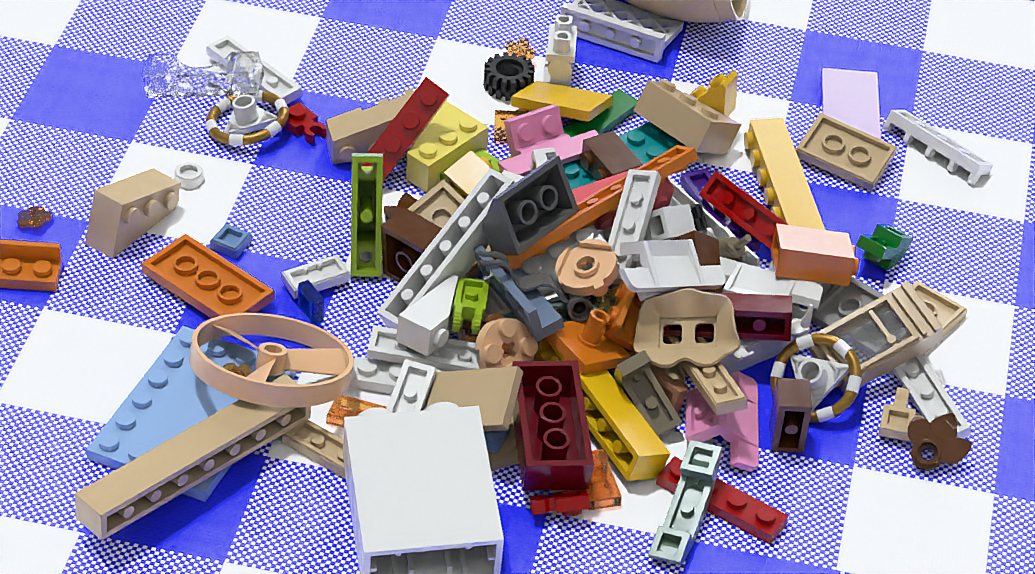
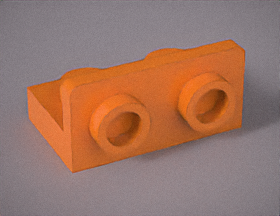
M0 240V288L57 291L63 267L60 244Z
M622 281L615 292V297L618 298L617 302L607 312L610 320L607 323L603 336L635 353L633 349L639 310L644 301H640L637 292L630 291L624 281Z

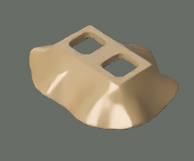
M686 288L646 299L641 305L633 349L636 354L645 350L653 365L660 368H670L679 362L689 361L696 366L710 367L735 353L740 348V339L734 319V308L727 296ZM711 324L714 326V340L711 343H697L695 341V328L697 325ZM680 325L682 327V341L679 344H665L663 342L665 326Z

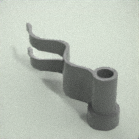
M477 251V255L481 257L500 258L488 261L481 259L480 264L484 266L500 265L507 268L512 281L520 291L527 292L541 286L550 287L556 292L560 300L566 303L567 312L572 320L576 322L588 320L593 306L587 296H576L564 292L547 273L537 272L525 277H518L512 272L508 258L503 253L497 251Z

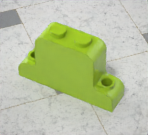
M352 153L350 264L352 277H381L383 154ZM364 162H368V163H372L373 166H361V165H362ZM367 251L371 253L372 257L369 260H363L360 257L361 253Z

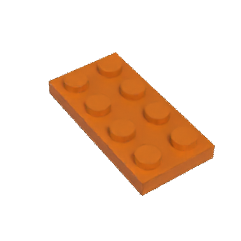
M186 233L141 263L143 274L210 318L235 313H256L274 300L273 289Z

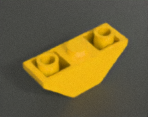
M735 70L725 76L723 73H720L709 81V86L704 87L702 84L695 88L690 95L729 117L736 109L738 74Z

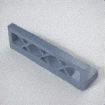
M482 245L473 248L482 277L486 281H490L489 285L517 319L527 327L528 332L537 342L565 327L562 317L537 288L527 292L520 291L512 281L509 271L503 270L499 265L484 266L480 264L481 259L486 261L494 260L492 257L477 255L478 250L487 252ZM520 268L512 271L518 277L526 276Z

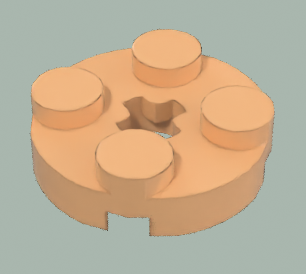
M598 239L583 240L578 242L579 247L571 251L568 247L560 254L555 265V271L564 292L576 296L593 295L600 297L607 293L609 285L616 279L619 273L618 269H620L616 253L607 242ZM589 264L593 265V267L589 270H581L583 268H587Z
M512 318L492 320L482 327L476 339L475 350H479L481 360L477 361L480 369L512 367L513 361H533L534 355L538 350V343L531 336L527 327L519 320ZM502 344L508 345L509 348L508 355L503 357L504 350L501 348Z

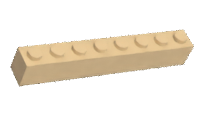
M286 374L270 381V383L299 385ZM238 400L76 492V519L100 540H104L311 418V406L297 408L274 407Z

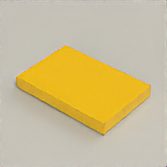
M536 80L511 96V106L534 111L552 104L558 105L561 117L589 122L613 105V95Z

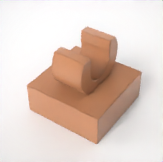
M666 373L656 375L657 381L678 414L688 391V385L680 379L671 378Z

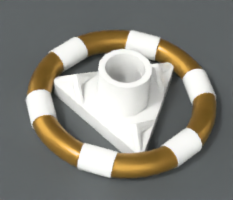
M264 90L243 91L232 94L217 102L209 111L205 126L209 135L218 142L230 146L252 145L272 138L280 132L288 120L289 108L285 100L274 93ZM256 102L273 104L278 112V117L257 107ZM233 106V112L224 132H222L216 123L217 118ZM263 129V130H261V131H259V132H256V133L247 134V133H250V132H253V131H257V130Z
M814 333L796 338L779 353L774 361L770 375L773 397L777 378H783L786 364L790 359L796 379L810 380L812 411L809 423H821L836 418L849 408L859 392L862 381L859 359L852 347L844 340L833 335ZM815 345H825L836 350L846 359L848 365L794 354ZM850 372L846 392L834 405L813 411Z

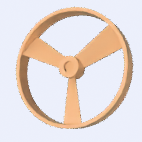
M235 313L211 318L201 323L194 330L189 353V364L192 371L204 383L226 395L261 405L297 408L317 406L341 397L349 388L354 358L344 342L318 326L279 315ZM241 335L277 337L294 341L313 349H287L281 344L272 342L262 343L258 348ZM234 336L258 351L256 370L247 377L228 371L208 359L200 350V347L214 339ZM284 370L337 376L327 381L312 384L295 385L266 382L268 376L281 375L284 373Z

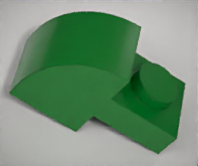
M877 224L873 235H861L856 246L865 250L862 257L886 270H890L903 258L913 241V237L890 225Z

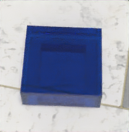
M309 280L300 282L298 285V307L311 323L317 324L324 321V298Z

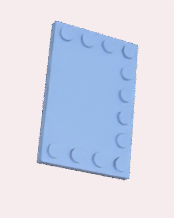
M186 326L180 328L86 449L87 459L113 469H118L138 456L159 446L164 441L182 433L192 425H196L217 411L240 400L210 387L192 371L189 364V353L194 329ZM220 338L209 341L200 347V350L208 359L228 371L247 377L256 370L258 351ZM284 370V373L281 375L268 376L266 382L273 381L284 374L293 379L297 372ZM230 466L182 494L205 502Z

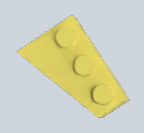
M446 101L407 152L406 180L427 193L440 182V173L450 168L470 150L475 152L483 148L487 151L489 127Z

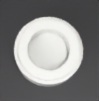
M184 162L175 167L174 179L181 182V188L194 189L204 182V170L197 163Z

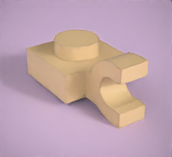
M897 387L893 405L884 403L878 436L910 442L908 425L916 414L915 409L907 408L910 389Z

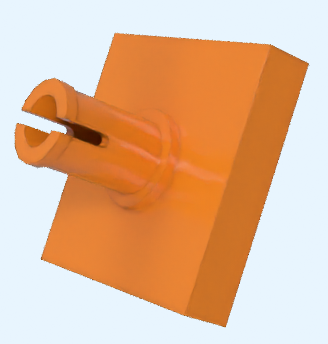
M600 309L591 310L588 320L584 322H576L574 320L564 322L565 327L545 337L566 360H578L580 375L613 369L618 364L631 358V355L621 345L603 336L610 316Z

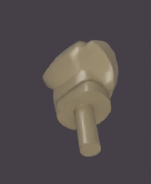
M747 234L740 240L736 237L717 238L719 240L720 257L738 261L745 254V245L751 241V236Z

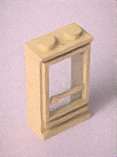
M906 280L898 288L817 333L838 337L853 348L861 365L862 381L860 387L942 342L943 327L909 281ZM825 345L809 347L812 358L848 365L846 359L832 347ZM850 372L835 387H839L843 394L846 392Z

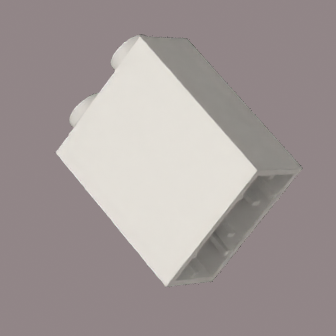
M439 402L428 406L422 411L393 413L385 408H370L361 412L358 416L344 417L343 461L360 574H500L504 536L479 406L459 407L451 402Z

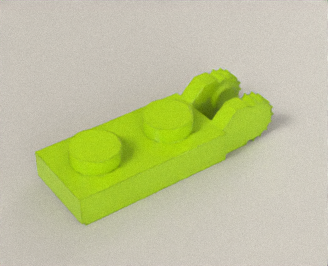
M458 278L452 317H454L452 331L459 332L464 320L472 321V334H479L481 320L484 321L490 281Z

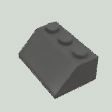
M553 156L492 199L482 225L491 251L501 252L504 255H519L579 212L560 156Z

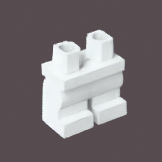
M556 15L555 24H549L543 82L571 87L572 65L575 63L577 26L572 25V16Z

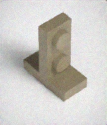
M643 350L618 364L613 378L656 435L661 437L680 426L682 420L649 367L651 359L646 351Z

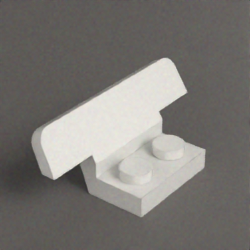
M692 239L620 243V255H633V261H640L643 267L618 269L626 287L632 292L677 291L686 288L695 290L719 289L726 282L721 265L700 266Z
M720 257V264L726 278L722 293L792 296L793 303L807 307L809 304H812L813 308L818 309L823 293L821 285L805 280L776 277L774 271Z

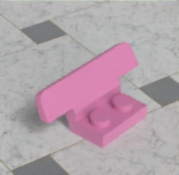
M553 104L504 120L509 151L514 157L499 161V170L501 172L506 170L525 177L530 173L529 166L532 151L550 147L555 149L557 156H560L562 165L580 159V153H582L583 139L599 134L595 130L574 137L564 134L559 106Z
M739 371L730 374L747 398L748 409L718 416L715 415L698 388L688 391L686 393L685 439L688 442L690 440L704 442L721 435L726 441L730 442V466L752 472L759 464L758 385L756 381Z

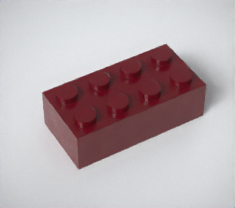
M578 360L513 361L512 367L518 366L523 371L512 414L522 491L589 489L594 461Z

